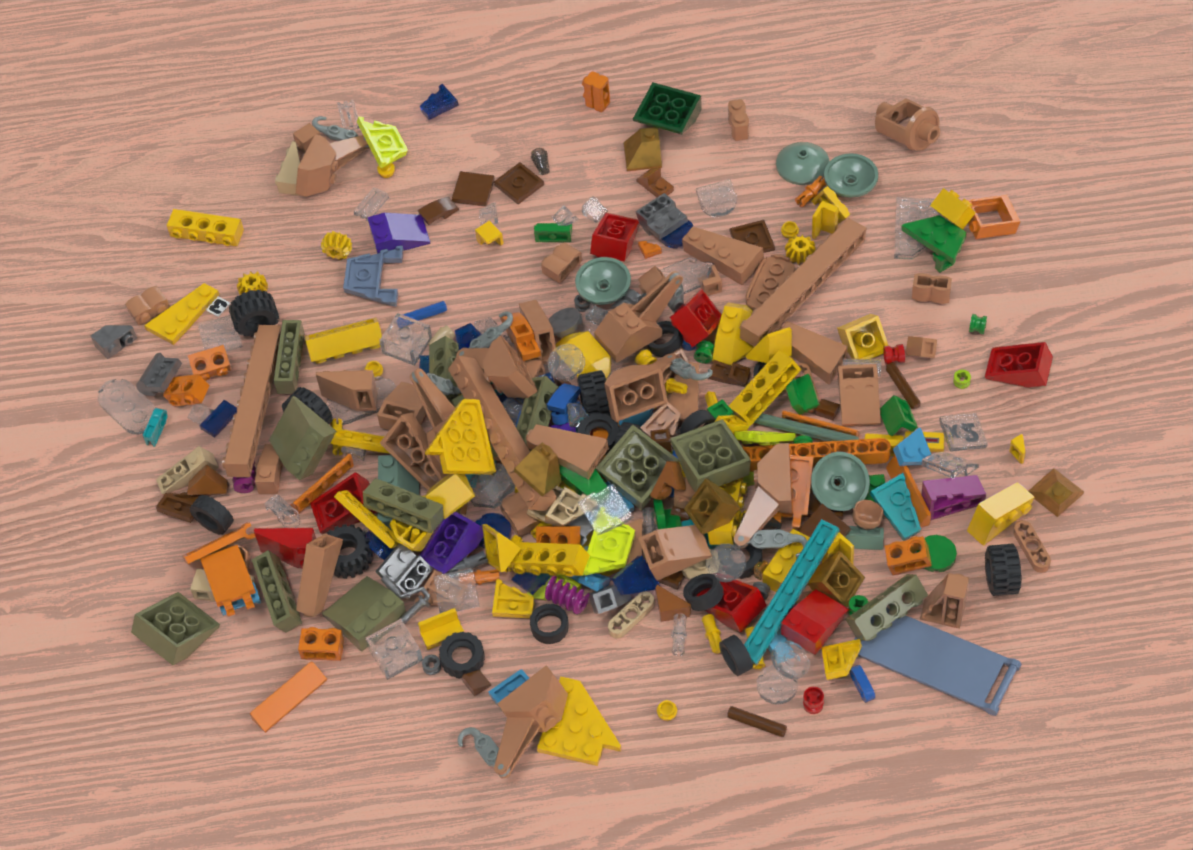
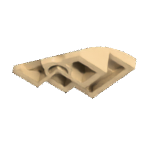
M557 486L553 489L557 499L547 511L528 509L527 515L551 525L564 526L597 507L598 502L584 494L580 496L566 487L562 489Z

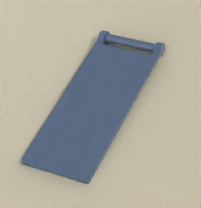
M906 615L895 619L889 628L876 633L877 636L873 640H860L862 648L858 657L983 709L993 716L997 715L999 705L1016 671H1019L1022 665L1019 660L1007 658ZM874 616L871 617V624L874 623ZM1003 665L1008 666L1009 668L992 702L986 703L985 700Z

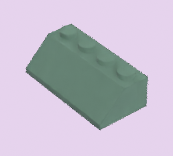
M392 455L378 456L379 480L420 495V482ZM378 512L377 518L391 530L389 524L393 518Z

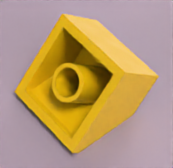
M868 314L837 327L842 344L848 346L847 352L856 365L883 354V346H889L878 315Z

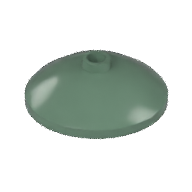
M796 142L784 147L779 152L776 159V169L779 175L789 183L810 185L818 176L824 178L825 167L830 161L828 154L820 146L809 142Z
M853 153L842 154L833 158L826 165L824 180L826 185L837 195L850 198L860 197L872 191L878 182V169L869 158L863 155Z
M600 257L586 262L578 270L575 284L577 292L583 299L593 304L605 305L614 303L625 296L631 285V276L628 268L621 261L609 257Z
M830 453L822 457L813 468L811 474L813 494L828 509L834 511L853 509L858 501L865 499L869 490L870 480L865 465L860 459L850 453ZM835 479H838L840 481L839 486H836L834 484Z

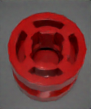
M897 344L895 347L883 346L886 365L892 362L905 363L903 344Z
M809 687L803 694L804 710L809 714L820 713L824 706V693L818 687Z

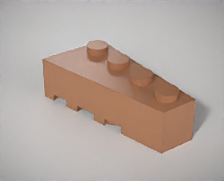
M692 227L682 238L684 252L710 267L715 265L718 272L741 285L747 281L764 259L762 247L697 227Z
M411 412L401 415L380 444L429 491L432 486L448 474H443L441 464L433 455H425V451L428 448L427 435L414 414Z

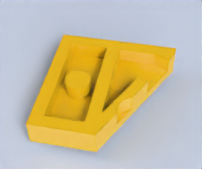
M496 579L492 616L530 619L534 611V597L527 593H522L514 586L511 588L503 584L502 580Z
M860 639L821 647L827 680L848 675L862 648Z

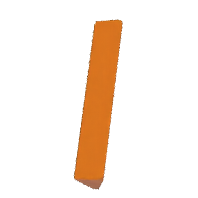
M784 410L782 412V418L859 436V431Z
M351 454L345 456L291 503L289 507L295 513L300 514L310 505V502L318 498L354 466Z
M895 455L887 464L886 470L891 479L904 473L906 486L909 489L911 502L915 508L920 527L928 526L931 513L908 467L899 466Z
M309 662L250 712L252 720L264 732H267L327 681V678L315 663Z

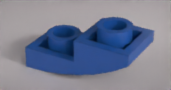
M562 384L550 398L547 404L548 410L566 414L570 404H575L580 395V387Z

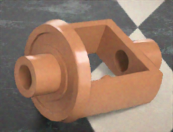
M905 98L895 105L882 102L877 108L875 118L876 131L905 144L910 150H924L931 143H934L940 135L939 116L931 107L921 106ZM906 117L911 118L907 127L897 124Z

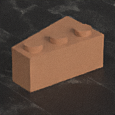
M948 573L925 598L920 620L960 629L965 609L969 577Z

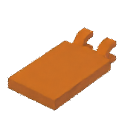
M790 455L792 513L777 512L773 516L772 528L780 529L781 517L793 518L792 529L799 530L801 527V516H808L814 457Z
M246 522L239 529L183 555L185 563L189 564L242 537L246 539L255 538L254 533H246V529L251 527L250 522Z
M238 544L200 558L218 607L224 605L228 617L236 614L231 603L243 598L247 610L255 607L251 595L255 594L256 591Z

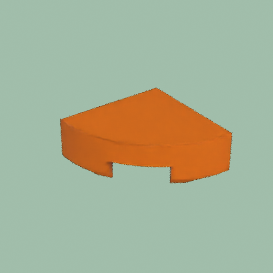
M647 241L638 242V247L645 259L662 253L661 247L657 244L647 243Z

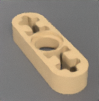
M644 591L630 601L609 621L608 631L610 636L622 638L654 608V596L650 592ZM642 600H644V601L649 600V603H648V604H647V603H643V604H642ZM634 611L637 613V616L630 619L626 617V613ZM621 625V630H614V626L619 627Z

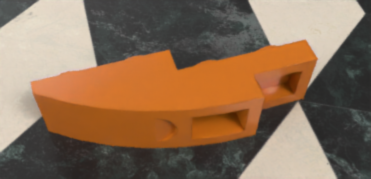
M512 313L513 322L506 332L511 342H514L522 360L540 357L541 351L535 341L534 332L528 321L521 313ZM507 316L500 318L502 323L506 321Z

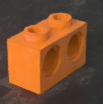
M224 345L187 355L193 375L199 374L205 381L215 375H226L228 371L232 370ZM217 359L224 360L221 365L214 364ZM204 364L206 367L204 370L199 371L197 370L198 365Z
M199 374L173 377L163 396L171 405L176 407L202 404L210 385Z
M537 526L536 543L580 544V526Z
M923 536L912 537L901 542L895 541L884 546L887 565L892 575L932 566L928 544Z
M316 627L301 628L298 647L301 659L341 661L344 645L342 630L336 628L318 629Z

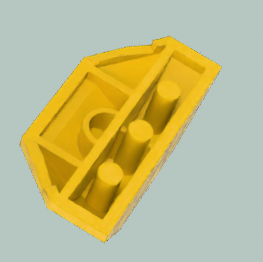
M728 302L724 306L716 334L713 360L732 366L733 362L744 358L754 348L751 344L740 339V325L753 312L747 305Z
M589 331L569 334L555 344L557 354L577 377L580 374L602 370L605 374L606 380L610 377L611 356Z
M392 519L389 524L396 541L412 551H422L433 532L428 533L396 519Z

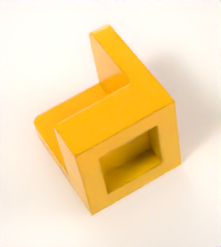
M490 220L475 229L476 240L480 245L485 242L490 244L493 241H496L500 246L504 244L502 233Z

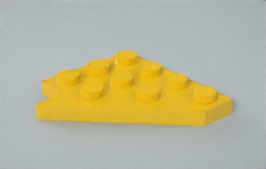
M461 400L426 449L425 455H439L443 474L492 475L496 472L480 400Z
M560 676L559 682L568 693L562 720L548 731L542 732L537 751L598 766L603 748L621 751V745L581 681Z

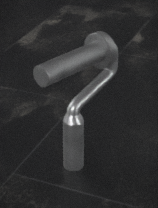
M387 575L381 579L386 587L401 599L420 591L425 595V597L420 595L418 597L419 601L399 618L402 623L406 624L424 606H430L428 602L430 594L424 587H418L401 594V590Z

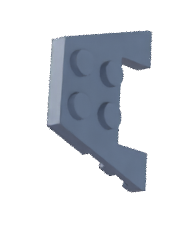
M396 246V249L390 251L384 249L374 255L369 253L347 259L343 286L344 292L397 307L398 289H380L383 263H402L403 246Z

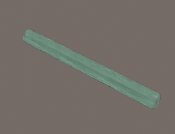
M763 413L754 422L826 441L859 440L858 436Z

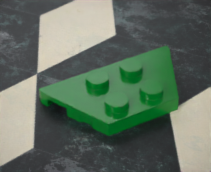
M940 215L901 225V231L952 264L956 262V256L960 253L962 244L966 239V231Z

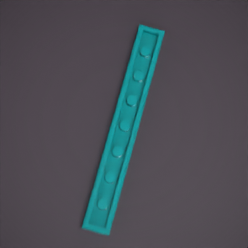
M821 519L744 645L751 657L752 663L758 665L780 629L781 622L793 608L840 531L838 527Z

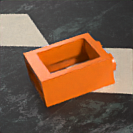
M1007 194L967 200L972 204L971 208L976 212L968 222L969 229L973 232L975 239L1016 234L1021 221ZM998 211L1003 221L982 225L977 213Z

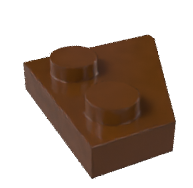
M187 492L179 494L165 493L156 505L157 512L191 523L194 517L191 515L189 508L200 495H187Z

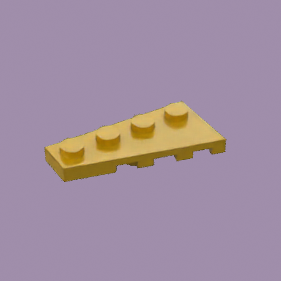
M203 283L145 324L144 327L152 334L175 345L220 295L219 291Z

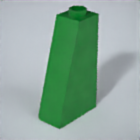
M559 464L561 481L578 495L582 496L584 494L598 502L599 506L604 505L611 498L609 488L596 469L588 480Z

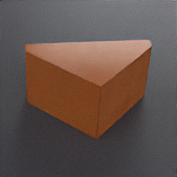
M205 465L189 481L187 495L226 494L228 480L208 465Z
M659 585L655 587L661 622L690 617L691 604Z

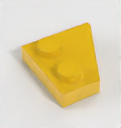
M828 186L811 201L814 205L824 201L839 207V224L850 215L848 208L840 202L836 193Z

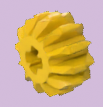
M332 231L331 233L327 232L322 239L321 248L327 257L330 256L333 259L341 260L342 258L346 259L351 252L352 243L346 234L343 235L340 232Z
M803 234L801 237L795 235L793 239L789 238L788 243L785 245L786 257L790 258L792 263L797 262L798 265L802 262L804 263L806 258L816 251L814 241H811L810 236L804 238Z
M250 271L248 275L243 273V278H238L237 290L239 295L250 290L267 291L268 289L265 276L260 275L258 271L254 274Z

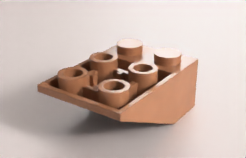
M877 364L838 366L837 379L842 426L881 424Z
M373 370L316 372L321 396L356 411H377L378 391Z
M401 381L384 400L377 414L380 428L390 430L401 415L411 412L419 424H422L426 411L413 384Z
M696 525L659 529L639 537L648 566L657 581L712 557L704 534L700 533Z

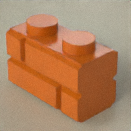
M592 71L582 81V86H584L583 98H585L587 107L604 112L610 104L609 79Z

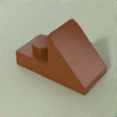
M660 167L649 169L636 179V182L656 197L663 193L668 196L674 191V186L661 177Z
M666 462L650 496L655 499L666 500L672 492V487L676 490H686L679 462Z

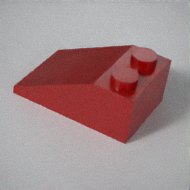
M605 213L592 234L590 254L598 258L609 257L625 262L640 225L638 219Z
M700 289L669 318L672 325L682 333L685 342L693 347L712 333L719 325L722 314L703 289Z
M1046 342L993 347L985 378L1028 388L1046 386L1053 355Z
M354 472L310 502L321 534L327 533L329 530H335L334 527L336 526L340 528L342 524L349 526L350 524L361 522L334 496L337 492L347 490L363 504V491L370 485L369 480ZM367 508L373 514L376 513V511Z
M254 528V534L262 553L269 550L278 556L282 562L303 569L306 545L316 539L313 528Z
M718 573L716 577L723 587V597L717 605L705 611L714 615V618L725 626L742 632L767 604L757 587ZM707 588V589H705V590H702V591L699 592L696 596L704 595V594L707 593L711 588Z
M815 589L799 602L781 622V635L816 655L850 609Z

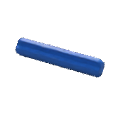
M441 301L394 317V323L396 327H401L447 311L446 303Z

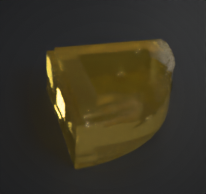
M764 560L763 563L758 562L754 566L755 578L758 580L762 579V573L769 565V562Z

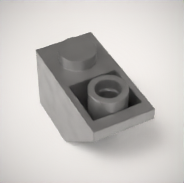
M105 325L92 334L91 338L94 346L109 359L124 347L130 345L137 339V336L131 325Z
M625 580L590 593L589 599L594 613L600 614L632 600Z

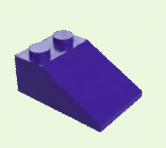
M381 213L367 217L377 254L384 249L388 251L394 250L396 246H403L405 251L431 244L424 220L420 215Z
M454 512L446 519H443L436 527L420 556L431 567L445 574L477 548L484 536L483 527Z

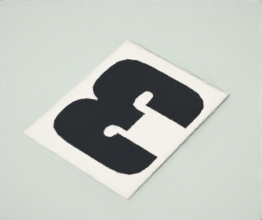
M218 296L206 311L219 317L229 306L230 302Z

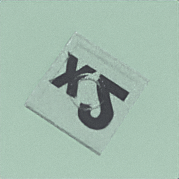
M977 413L940 416L939 422L950 452L984 449L987 447L988 443Z

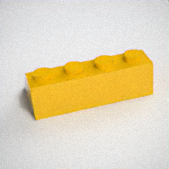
M376 317L305 336L311 362L315 361L316 364L327 361L326 358L329 357L334 359L342 358L345 356V353L349 352L352 354L361 353L364 348L376 349L381 347L380 344L384 343Z

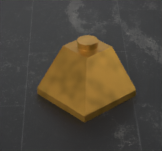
M658 128L639 129L623 142L627 171L662 168Z
M543 442L536 446L513 470L542 497L562 482L558 456L550 446L545 445Z
M1055 468L1028 491L1035 497L1034 499L1056 517L1084 494L1082 489Z
M706 478L684 508L701 534H706L730 523L740 509L730 494Z
M838 551L816 568L807 585L813 591L817 589L843 606L848 607L850 599L856 594L865 576L841 551Z

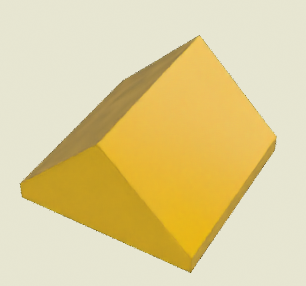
M788 327L767 334L745 357L748 360L768 363L779 350L789 357L792 356V329Z
M448 474L432 486L425 497L443 505V517L446 519L474 498L475 494L465 474Z
M482 524L487 563L498 571L504 572L521 548L489 525Z

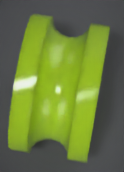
M962 369L956 371L953 379L954 385L959 389L969 387L970 373Z

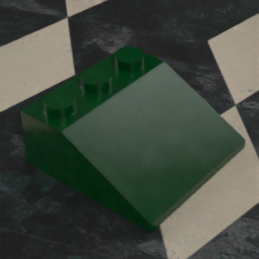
M652 82L633 117V121L682 135L696 122L702 110L701 95Z

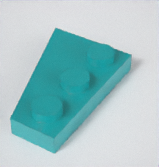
M904 473L870 492L874 501L882 507L884 515L903 541L920 532L921 527L911 502Z

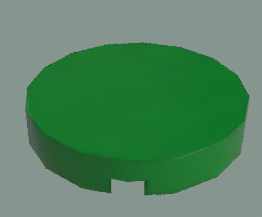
M941 535L925 537L932 566L925 567L924 569L931 572H944L950 569L955 563L957 555L954 543Z

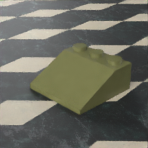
M293 396L269 441L284 467L298 480H302L313 475L337 431L297 397Z
M723 419L670 438L684 474L695 492L705 478L717 486H722L748 476L750 473L751 459Z
M632 425L599 463L596 470L628 501L642 511L653 498L650 494L666 462H679V460Z
M366 576L326 609L322 615L336 629L342 630V634L362 652L400 620L399 618L406 613L404 602L390 589Z
M177 592L136 613L131 633L171 665H175L188 658L220 627V624L181 593Z

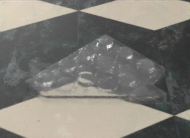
M896 197L894 259L913 260L928 249V247L901 231V225L938 215L942 216L930 206L935 198Z

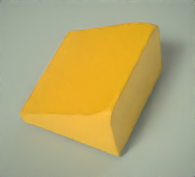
M1022 434L1011 440L1009 452L1021 464L1024 463L1025 445Z

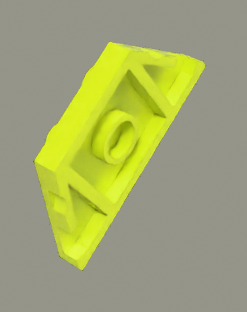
M358 117L357 124L380 168L406 156L408 149L396 126L383 124L375 120L372 124L365 122L364 117Z
M735 431L734 436L737 440H742V444L776 445L780 444V441H793L796 438V433Z
M602 507L587 552L590 556L583 572L584 576L625 568L635 537V530L623 524L619 518L612 517Z

